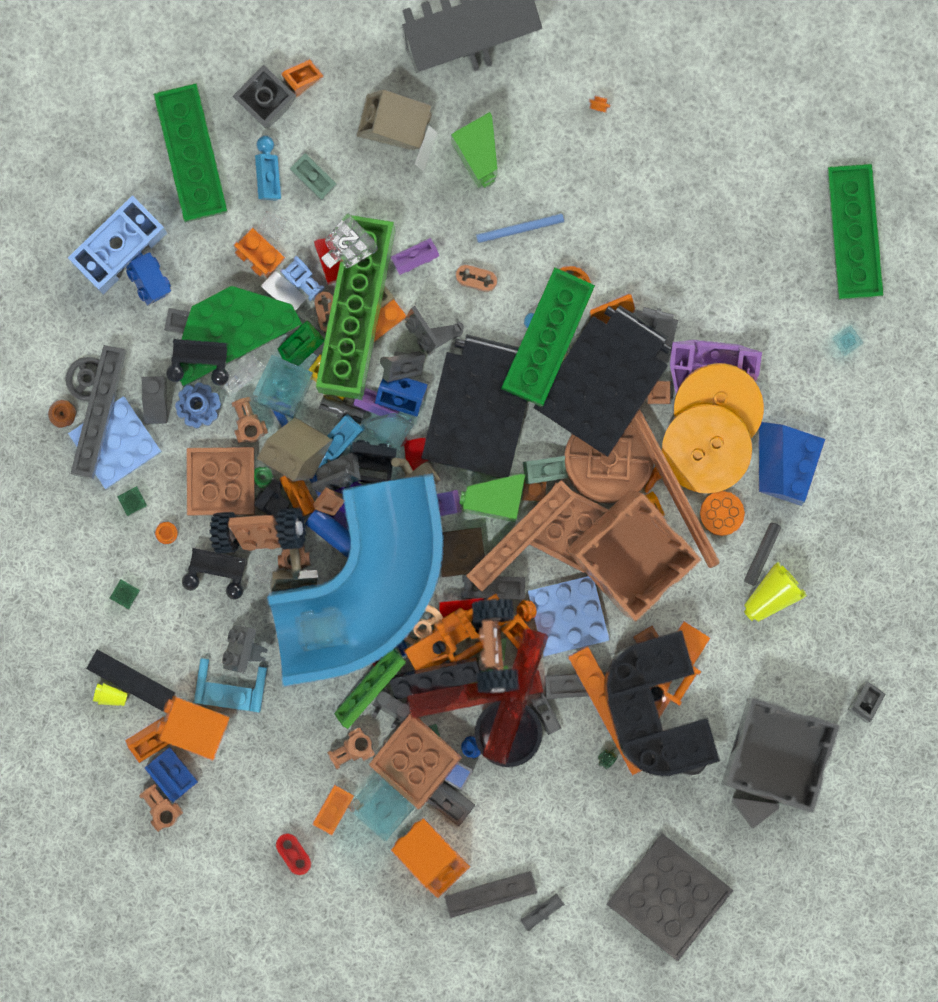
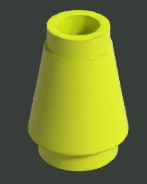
M105 683L102 685L97 684L93 701L98 702V705L124 706L127 693Z

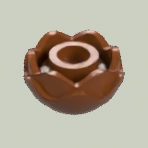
M58 400L50 406L48 418L54 426L63 428L72 425L75 420L76 409L69 401Z

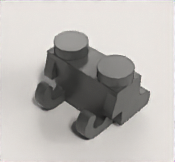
M384 687L373 703L376 709L372 717L376 718L380 710L396 718L391 726L395 730L399 722L403 723L415 704L408 700L405 703L400 702L389 695L391 693L390 689Z

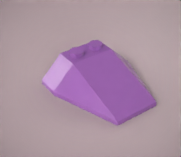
M701 340L672 342L670 368L675 392L677 393L680 384L690 373L702 366L715 363L736 366L747 372L756 382L760 372L762 352L738 344Z

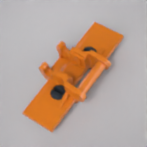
M494 594V595H492L491 597H489V598L486 599V600H492V599L499 600L497 594ZM459 608L433 624L435 629L431 634L404 651L415 670L437 666L448 659L450 663L469 659L484 649V641L480 639V628L483 627V623L473 622L472 608L468 611ZM509 621L498 622V625L503 626ZM468 637L472 640L476 638L479 640L478 643L457 656H453V652L457 650L455 645Z
M683 621L678 631H683L693 666L710 640V637ZM693 666L695 674L684 677L673 696L667 692L672 681L650 687L659 718L670 701L679 706L681 705V699L697 675L701 674L699 669Z

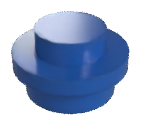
M475 736L466 737L461 744L463 754L469 758L479 757L481 753L477 748Z

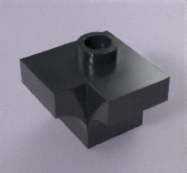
M273 478L269 486L264 491L261 490L254 500L256 502L254 506L266 515H273L276 520L279 510L289 508L291 503L281 496L282 483Z

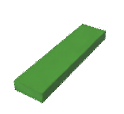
M395 648L381 658L334 713L341 725L346 729L350 728L406 663Z

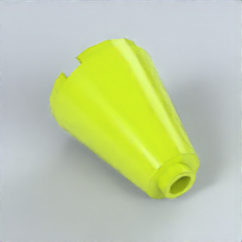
M777 562L744 604L746 608L744 613L751 621L756 620L759 622L804 599L807 594L804 589L800 590L797 587L799 583L783 565L781 566L780 562Z

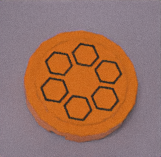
M725 491L709 495L702 503L700 509V519L705 529L719 536L729 535L738 530L745 516L744 506L740 499L734 494Z

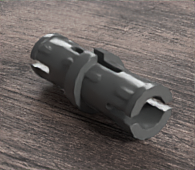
M323 395L319 409L337 414L338 418L349 415L359 424H361L365 414V410L348 405L347 401L343 400V402H340L326 395Z
M555 893V895L541 905H536V909L520 919V921L529 932L544 919L545 921L548 920V916L565 904Z

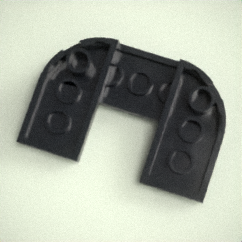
M682 630L635 643L624 648L611 661L604 680V694L622 753L633 766L655 776L678 775L720 762L708 718H702L663 730L650 688L695 674Z

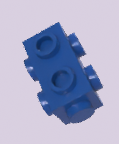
M140 252L126 266L128 278L135 283L138 288L139 298L143 302L145 301L147 306L166 297L171 292V284L168 278L162 275L158 260L152 257L150 252L145 255Z

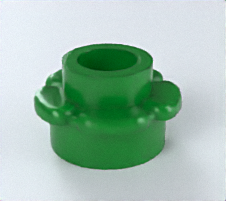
M266 466L257 467L254 470L255 485H258L260 488L268 487L274 478L272 470Z

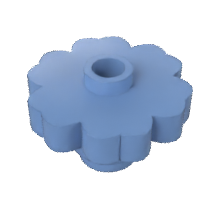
M198 382L194 388L187 385L178 393L180 400L176 402L175 408L178 417L183 418L187 426L198 429L202 424L210 426L213 421L218 419L216 411L221 408L220 397L217 393H212V388L209 385ZM201 402L203 404L202 407L196 410L195 404Z

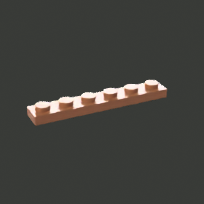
M561 480L466 577L483 592L577 495Z

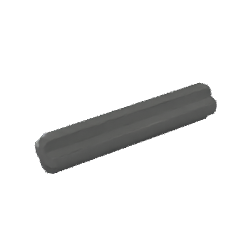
M773 522L769 524L744 579L747 584L756 585L781 530L780 525Z

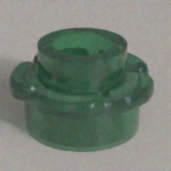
M605 749L598 756V760H600L598 765L600 767L603 766L606 770L609 769L618 759V756L614 753L615 750L611 749L609 751Z

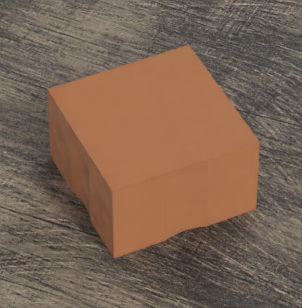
M632 489L565 550L620 612L635 622L660 599L670 586L679 582L702 560L687 542L669 527L662 514L646 496Z

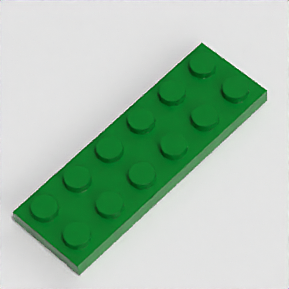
M197 83L153 93L184 222L187 223L228 213Z
M872 164L828 167L827 177L838 300L883 297Z
M554 267L501 389L541 407L544 405L595 285Z

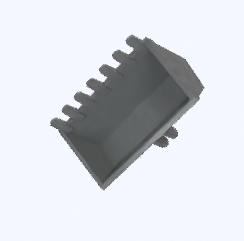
M440 0L442 11L436 13L432 12L429 1L421 3L424 17L414 20L410 7L402 10L405 23L402 24L404 46L406 52L409 53L416 73L469 56L474 72L478 71L479 64L475 54L481 51L485 65L490 67L492 63L488 49L543 29L534 0H460L461 4L451 7L449 0Z

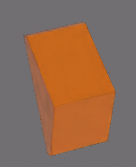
M311 60L287 69L281 74L283 81L296 95V98L324 77Z
M518 614L501 628V632L523 656L527 653L528 649L531 650L540 642Z

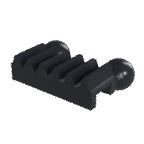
M173 339V354L171 365L166 370L167 378L172 382L182 380L184 370L180 363L216 366V369L211 374L212 382L218 386L226 384L229 380V374L225 370L228 344Z
M192 548L188 573L182 578V586L189 591L195 590L200 583L197 572L231 578L232 582L226 587V595L232 600H237L241 598L244 592L241 581L246 559Z

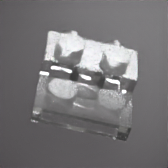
M244 355L236 362L238 367L233 371L229 368L227 369L229 380L220 387L228 397L235 394L266 368L254 355L250 357Z

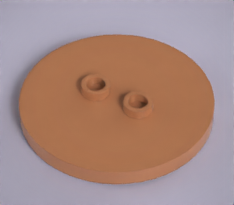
M633 422L630 423L609 457L573 434L567 442L564 455L566 456V471L572 485L585 497L600 503H616L630 489L640 492L647 484L654 466V462Z

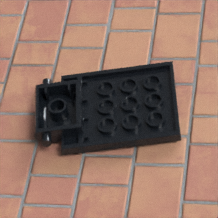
M621 305L616 310L608 306L604 313L610 317L607 324L594 316L591 318L561 364L544 405L541 407L535 404L533 407L607 457H609L668 367V364L657 358V355L660 351L668 355L672 350V347L666 343L669 338L667 335Z
M466 334L465 340L456 338L454 347L462 349L461 355L446 352L421 459L497 478H506L510 476L527 400L501 389L519 347Z

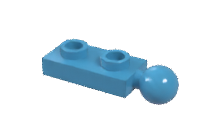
M261 136L257 140V149L262 153L255 155L258 199L276 201L281 199L278 155H271L270 153L274 148V141L269 136Z
M345 415L327 435L333 441L319 468L328 463V459L330 461L338 459L363 432L364 429L349 415Z

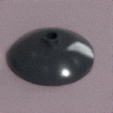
M512 699L496 701L486 707L479 715L474 731L475 742L483 757L492 764L507 768L517 767L528 762L537 753L542 741L541 722L534 710L523 702ZM505 730H509L511 732L510 738H505L503 736V732Z

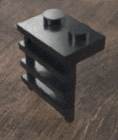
M365 440L352 442L349 454L357 455L359 469L387 473L386 479L360 475V480L356 482L372 484L391 480L393 469L391 461L393 458H396L397 448H392V445L386 443L372 445Z

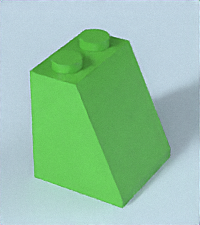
M489 112L451 134V144L477 188L481 186L487 188L496 182L495 178H497L498 167L493 120Z
M519 474L467 486V491H462L460 498L463 512L516 522L525 475Z

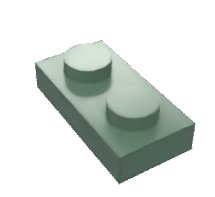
M306 153L290 167V171L321 201L337 186V183Z
M566 456L523 462L525 484L569 478L565 467Z

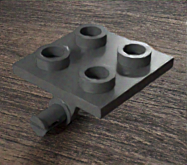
M415 306L410 309L405 318L407 330L411 334H415L418 339L417 344L423 352L426 351L428 356L433 354L436 348L463 334L464 325L461 322L448 326L429 328Z
M643 307V311L635 309L634 315L667 335L669 338L666 343L672 347L678 320L673 319L674 314L663 312L660 308L655 310ZM660 351L657 358L668 363L670 353L667 355Z

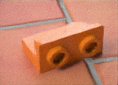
M254 228L238 243L234 244L236 249L234 253L243 262L247 259L253 265L251 269L260 277L264 275L268 278L285 260V257Z

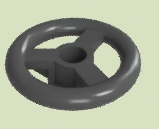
M84 357L73 362L68 368L66 386L75 398L89 401L90 395L82 393L86 387L94 384L95 374L92 370L87 369L85 364H93L98 367L99 360L92 357ZM79 367L80 371L77 375L79 385L75 389L72 377L74 371ZM86 375L91 376V380L89 382H84V377Z

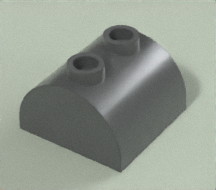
M263 65L233 95V98L264 128H268L285 114L293 104L296 95Z

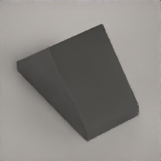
M867 681L847 710L864 722L869 723L873 720L886 694Z
M732 798V803L751 828H755L779 809V804Z

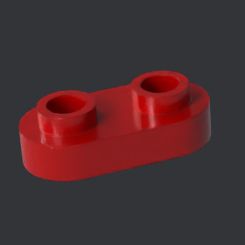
M286 833L281 835L276 841L278 853L292 873L296 875L306 874L311 868L309 855L293 834ZM289 840L292 843V847L290 849L284 848V841ZM298 859H302L304 861V866L302 868L296 866V861Z

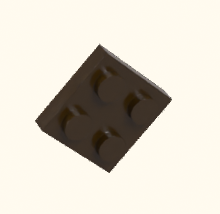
M481 527L442 532V578L468 575L485 557Z

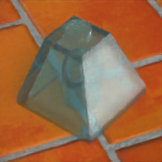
M394 412L364 419L361 423V428L364 429L363 432L379 442L390 444L392 448H397V453H400L414 428V424L411 423L412 419L406 414L401 413L398 415Z

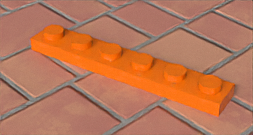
M586 646L569 655L568 658L633 776L641 770L633 766L620 749L604 694L605 676L590 648Z

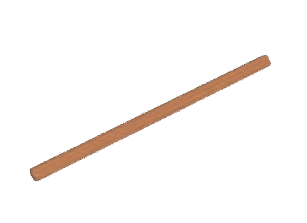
M639 410L632 422L707 566L713 568L720 561L641 410Z

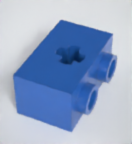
M382 378L375 404L418 417L428 384L409 378L390 382Z

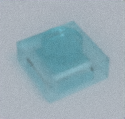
M851 325L832 338L844 357L863 344Z

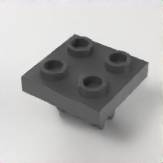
M233 625L227 637L229 642L227 651L224 652L222 657L223 669L246 674L249 661L264 662L266 660L260 654L262 652L267 653L268 649L253 642L256 629Z

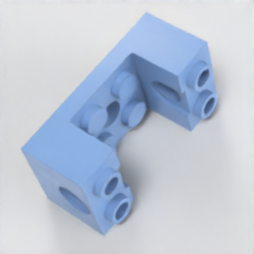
M132 195L68 259L104 295L119 280L116 275L147 245L152 249L167 232ZM115 237L122 239V246L118 249H113L110 246L111 240Z

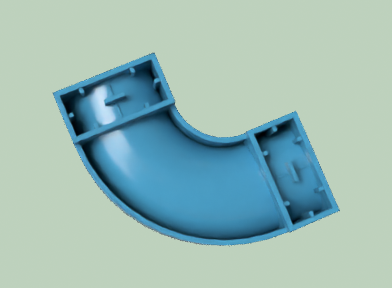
M433 473L344 488L343 497L350 532L351 549L348 561L343 569L335 577L322 584L270 592L268 602L272 610L278 638L283 686L329 679L362 669L394 649L418 623L434 593L442 560L443 538L441 517Z

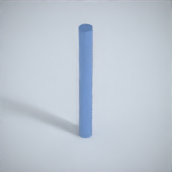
M558 214L477 234L478 243L563 223L564 217L563 214Z

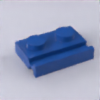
M171 747L144 767L172 803L198 783L197 779Z

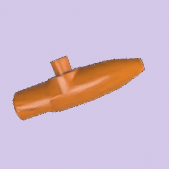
M656 466L652 470V474L645 486V493H648L655 483L661 479Z

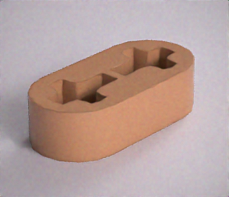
M462 265L456 271V280L462 286L490 292L497 285L496 275L491 271L470 265ZM469 270V275L475 276V279L467 278L466 281H463L462 276L459 274ZM486 276H490V280L494 283L484 287V282L477 279H485Z
M321 292L315 297V308L319 326L324 333L327 332V326L323 327V324L327 321L325 315L330 314L333 296L328 292ZM324 296H326L327 300L331 299V302L328 303L329 311H324L323 305L318 304Z

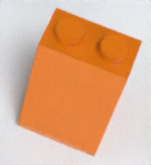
M173 696L172 700L168 699L164 707V712H166L164 721L160 720L156 728L157 738L214 760L229 717Z
M423 818L421 821L414 823L410 829L411 831L395 842L391 851L425 888L439 898L470 866Z

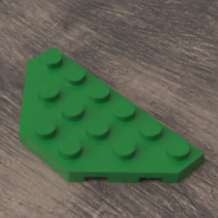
M230 286L191 307L181 339L227 343V365L300 327L302 323L292 304ZM180 363L184 370V377L180 382L185 387L212 373L216 366Z

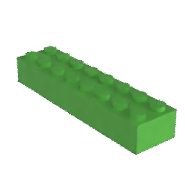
M350 215L348 227L358 234L359 240L369 249L371 254L364 257L351 241H344V244L349 246V249L359 261L352 264L342 253V262L340 261L316 388L318 393L363 400L396 229L394 222Z

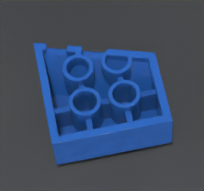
M761 422L758 429L759 492L802 506L806 501L825 439L782 424Z

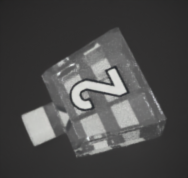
M347 213L326 237L325 243L330 251L321 259L329 268L339 260L346 268H349L375 253L378 248L374 240Z

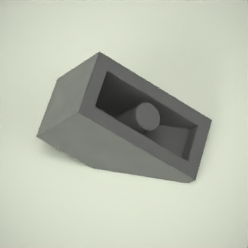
M164 376L141 377L144 423L167 424V379Z

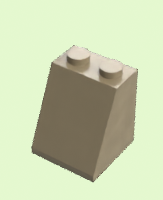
M384 89L366 95L356 137L410 150L420 149L425 137L426 125L429 124L431 119V105Z
M295 417L266 440L257 459L293 481L313 479L333 439Z

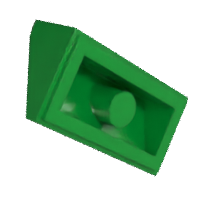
M306 321L277 350L286 366L297 368L325 340L312 324Z

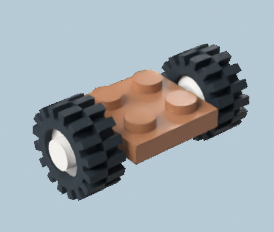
M300 508L280 509L276 520L273 515L237 517L234 512L215 513L211 517V530H209L212 548L218 554L235 553L238 551V546H241L243 550L249 551L265 548L301 549L306 541L304 537L306 536L305 517H303V512Z
M492 599L473 602V622L483 623V627L480 628V639L484 641V650L481 651L482 663L491 669L477 673L478 692L499 693L518 690V671L514 669L503 670L501 626L498 625V622L514 619L513 601L509 599Z

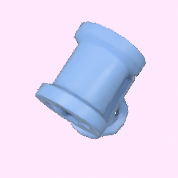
M297 256L294 257V261L286 269L280 270L282 275L292 285H295L298 290L301 288L309 296L308 299L310 301L314 300L325 289L323 285H319L312 278L313 274L309 271V268Z

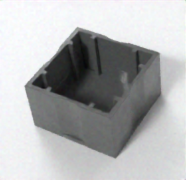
M748 698L721 784L814 813L823 784L825 766L831 757L840 725L810 715L796 714L784 707L756 698Z

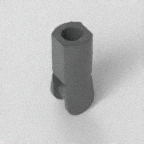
M543 692L540 697L534 700L533 698L530 699L548 735L562 728ZM546 704L548 710L540 713L538 707Z

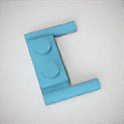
M200 658L194 703L261 712L267 668L258 667L255 689L206 682L209 659Z

